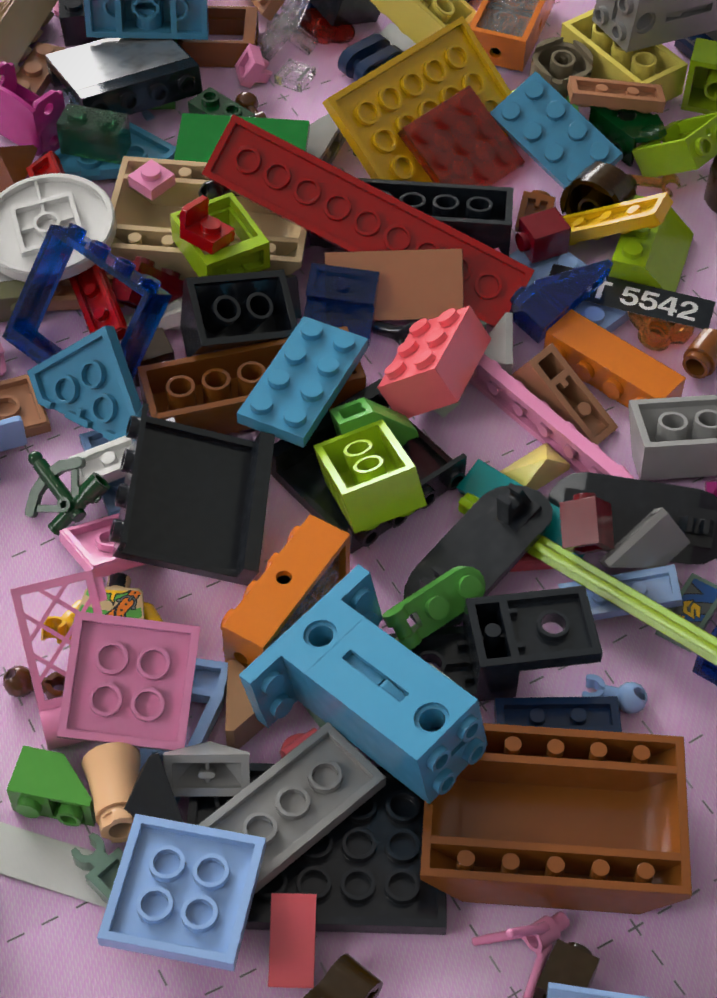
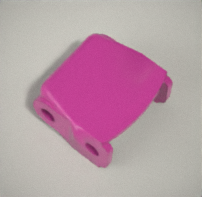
M2 61L0 63V135L18 146L34 145L38 148L36 156H40L50 150L55 152L60 148L64 139L66 110L63 92L60 90H50L40 97L17 83L13 63Z

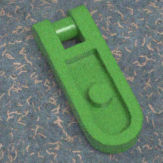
M454 567L387 610L382 617L387 627L393 628L397 635L395 639L411 650L419 645L422 639L462 614L465 608V599L483 597L486 587L484 576L473 567ZM411 614L417 622L412 627L407 622Z

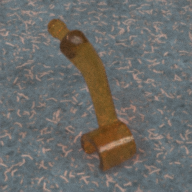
M628 174L634 177L637 186L661 188L662 193L667 192L670 197L673 196V193L666 187L667 184L675 183L678 187H681L679 177L676 174L664 175L662 178Z

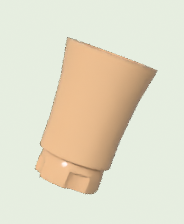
M110 742L96 746L84 755L81 763L89 784L95 819L99 825L101 837L109 839L112 843L127 842L134 817L124 807L140 773L141 755L139 750L133 745L123 742Z

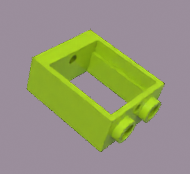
M717 112L671 122L665 126L666 136L658 140L643 142L632 150V154L644 179L697 170L717 155Z
M232 192L210 199L208 215L235 228V233L242 242L220 249L213 255H205L200 248L179 237V216L181 210L170 214L172 240L198 277L259 272L270 268V242Z

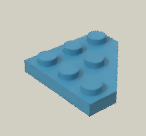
M121 117L86 127L54 153L59 157L65 174L80 176L92 181L117 179L123 156L174 160L176 147Z
M103 326L27 371L38 404L47 409H54L64 414L65 418L103 434L102 437L110 441L126 435L130 416H137L142 406L114 326Z

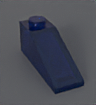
M607 259L537 279L528 288L520 287L510 299L512 305L509 313H513V322L539 344L545 338L546 331L570 309L575 310L607 280L613 263Z

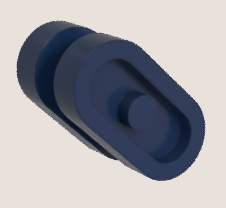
M375 33L347 47L338 59V69L347 77L353 78L355 82L404 51L395 45H391L390 41L381 34Z

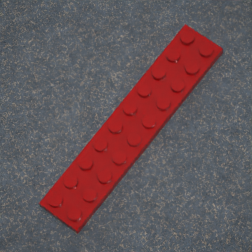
M234 114L202 172V176L347 252L463 249L464 307L471 306L478 319L486 322L492 328L496 326L506 312L513 313L535 271Z

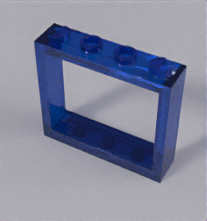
M70 223L68 227L51 224L2 337L38 364L62 351L60 347L39 333L38 329L72 251L75 249L142 296L120 343L132 379H134L138 370L137 367L142 362L172 295L160 287L161 282L158 279L137 272L135 270L136 265L133 262L111 254V247L107 244L88 238L86 236L87 231L73 223Z

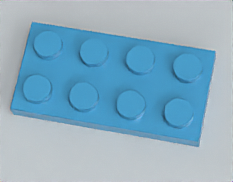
M536 71L489 113L490 118L563 189L595 161H602L615 166L623 159V153Z
M303 316L238 410L237 423L260 432L274 434L276 438L304 448L367 351L368 338Z

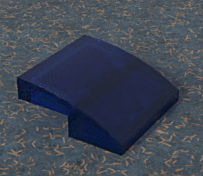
M311 263L305 294L307 300L304 316L337 328L347 326L349 332L368 338V346H370L380 273L377 271Z

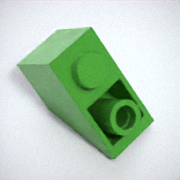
M364 397L329 409L337 436L383 419L401 446L405 445L408 440L419 437L416 428L405 415Z
M23 746L7 787L12 809L28 818L44 816L57 819L68 826L76 827L81 824L94 826L96 819L92 798L65 754Z

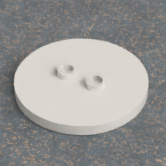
M62 173L42 174L26 178L3 190L0 193V272L19 281L48 283L71 278L95 265L107 253L116 235L117 220L109 196L101 187L88 179Z

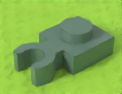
M91 833L89 840L92 847L96 849L94 853L83 855L77 848L72 849L71 853L77 867L90 871L85 875L87 884L108 904L123 851L118 847L108 855L103 839L99 835Z

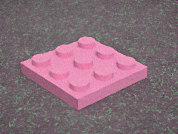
M75 611L57 738L97 743L123 742L134 747L165 751L184 748L201 626Z

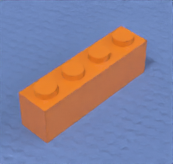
M572 309L546 331L544 348L553 343L583 382L590 384L610 399L616 400L627 408L629 400L682 397L686 377Z

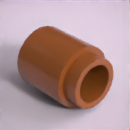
M703 329L684 352L682 365L690 376L702 379L713 374L716 370V329Z

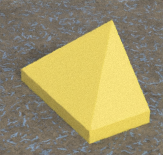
M544 443L500 472L523 486L538 490L568 471L570 464L550 445Z

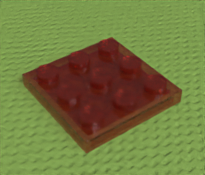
M470 85L398 132V135L433 183L493 186L525 163Z

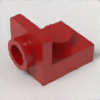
M201 195L182 207L179 216V237L213 255L234 241L235 228L208 215L209 198Z

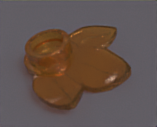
M628 312L631 323L638 329L639 341L646 348L653 351H663L670 344H684L694 332V327Z

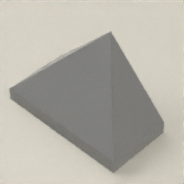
M506 312L489 333L491 341L484 354L491 360L497 361L503 370L512 375L513 313Z
M208 741L164 752L163 767L174 797L235 796L250 784V752Z

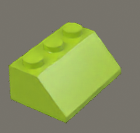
M635 195L633 200L643 198L644 196ZM671 207L661 225L651 229H637L620 235L611 260L609 277L676 292L694 233Z

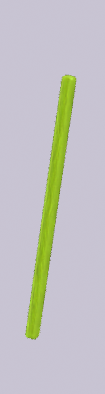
M466 493L464 497L459 499L458 511L465 515L480 498L472 493ZM542 536L527 552L717 666V637L576 554L563 549L562 546L545 536Z

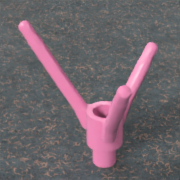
M559 911L551 917L545 915L531 925L473 937L472 944L478 946L519 938L523 939L526 945L537 955L523 998H533L536 984L542 974L546 959L553 948L552 943L560 939L561 932L570 926V921L565 913Z

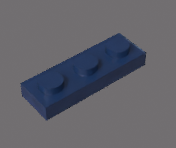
M617 696L495 698L494 701L495 724L622 732Z

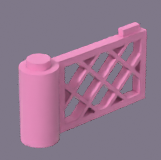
M92 570L10 589L49 751L86 741L57 738L63 696L45 700L41 684L50 668L66 677V672L55 666L54 662L65 644H71L69 638L72 635L73 624L64 637L44 625V622L56 603L74 614L75 611H78L59 598L68 584L86 580L89 599L81 612H86L91 604L93 613L102 614L100 602L108 599L102 576L94 578ZM62 586L56 596L45 591L46 589ZM38 591L53 600L40 622L24 613L21 595ZM26 619L37 625L31 636ZM41 628L62 640L50 661L45 660L33 651L32 641ZM36 660L46 665L41 676H39Z

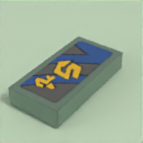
M692 573L680 590L683 606L669 608V610L705 630L717 611V585ZM656 630V635L691 652L689 649L685 648L684 646L680 645L679 643L675 642L674 640L670 639L669 637L665 636L664 634Z

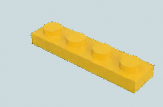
M665 192L564 215L562 217L571 227L569 246L581 241L599 240L609 235L627 234L637 229L655 228L664 222L673 201L669 194Z

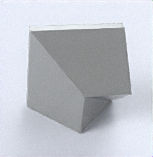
M663 507L656 508L614 546L615 549L609 550L599 562L605 567L655 568L666 566L691 542Z

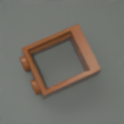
M208 6L209 35H243V40L178 39L177 41L197 62L199 67L235 68V64L249 43L258 46V7Z

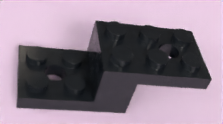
M585 586L465 599L463 626L439 628L422 639L419 645L411 649L413 653L424 661L437 664L441 672L477 698L479 702L495 700V698L516 697L520 671L601 662L603 655ZM554 622L561 626L563 631L556 634L549 633L543 629L542 625ZM396 633L389 634L394 639L397 637Z

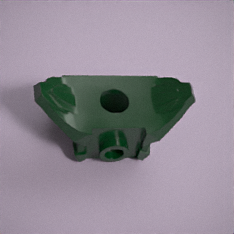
M590 106L589 122L623 153L621 161L629 167L633 165L634 156L632 150L636 148L637 143L658 140L667 135L665 126L658 114H646L626 109L610 110L607 107Z

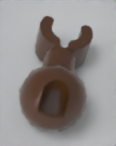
M242 92L237 95L235 99L237 104L254 113L255 117L266 118L263 111L257 110L259 103L254 94Z
M14 666L7 670L3 677V686L9 695L24 697L34 692L29 668ZM58 672L51 673L48 677H45L41 684L47 699L63 696V690H55L53 687L56 685L64 686L65 677Z

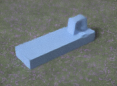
M675 564L611 575L666 608L683 606ZM575 581L558 584L559 588L582 586ZM585 588L594 621L630 615Z

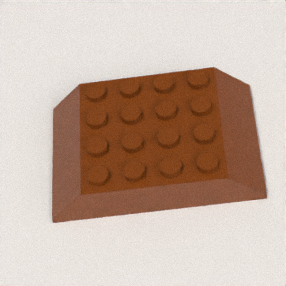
M483 723L488 743L483 756L475 764H469L457 776L454 785L447 793L439 794L430 804L424 801L420 880L462 902L642 914L691 899L692 884L684 737Z

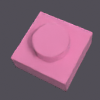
M152 159L128 175L129 186L152 201L176 184L175 174Z

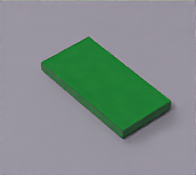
M182 113L174 160L208 162L232 116ZM238 116L307 152L310 131L309 121Z

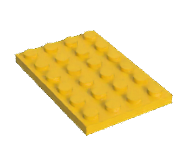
M461 16L330 96L322 104L371 179L439 183L508 137L490 118L489 113L512 92L464 16Z

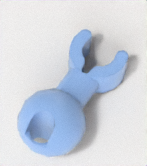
M586 675V687L594 688L597 691L593 693L583 691L582 697L617 696L619 708L628 714H636L645 707L647 693L642 685L635 682H626L620 685V687L605 685L604 680L597 675Z

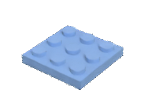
M135 814L97 936L99 945L235 971L266 849V838Z

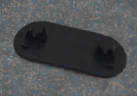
M582 472L572 473L559 480L549 493V502L560 508L559 502L573 500V495L586 492L595 493L598 498L611 503L614 546L656 508L663 507L691 542L670 562L687 565L705 564L717 558V497L704 490Z
M512 483L485 493L411 572L404 588V599L457 566H469L479 570L484 576L486 583L483 597L487 596L550 527L553 509L549 500L537 490ZM464 612L440 628L460 625L463 622ZM411 614V615H410V618H411L415 623H417L416 620H415V618H414L413 615Z

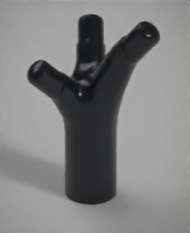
M376 320L373 324L372 332L394 339L400 346L408 336L409 328L414 322L399 326Z

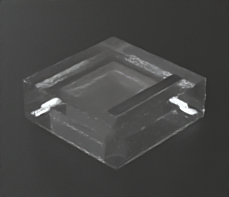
M289 58L274 75L275 84L301 93L316 76V68Z

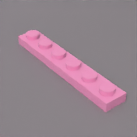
M483 354L469 382L542 444L547 443L570 464V468L576 473L591 472L634 479L624 466L618 465L597 444L592 443L578 432L572 423L565 421L545 401L540 400L526 389L521 381L509 375L501 368L497 361L491 360Z

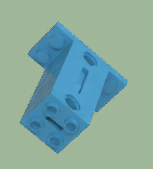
M83 0L86 37L208 40L209 37L208 0Z
M358 564L243 670L239 677L257 720L267 728L278 719L285 717L292 709L293 704L299 701L325 723L329 722L349 742L430 804L439 794L447 793L454 785L457 776L469 764H475L486 750L488 743L479 701L378 627L383 618L371 574Z

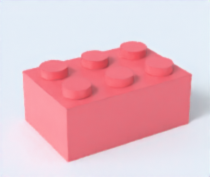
M471 306L458 310L455 308L448 309L439 317L430 320L426 318L420 319L409 328L408 336L397 348L398 353L392 363L386 367L385 375L377 388L391 409L405 415L407 418L458 403L490 343L491 337Z

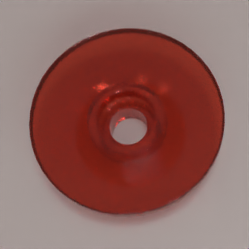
M316 8L302 10L299 14V25L312 35L318 43L325 45L330 43L343 44L354 39L355 29L352 24L332 27Z

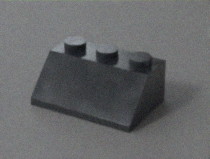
M284 269L190 277L183 280L180 329L187 357L288 338L298 325Z

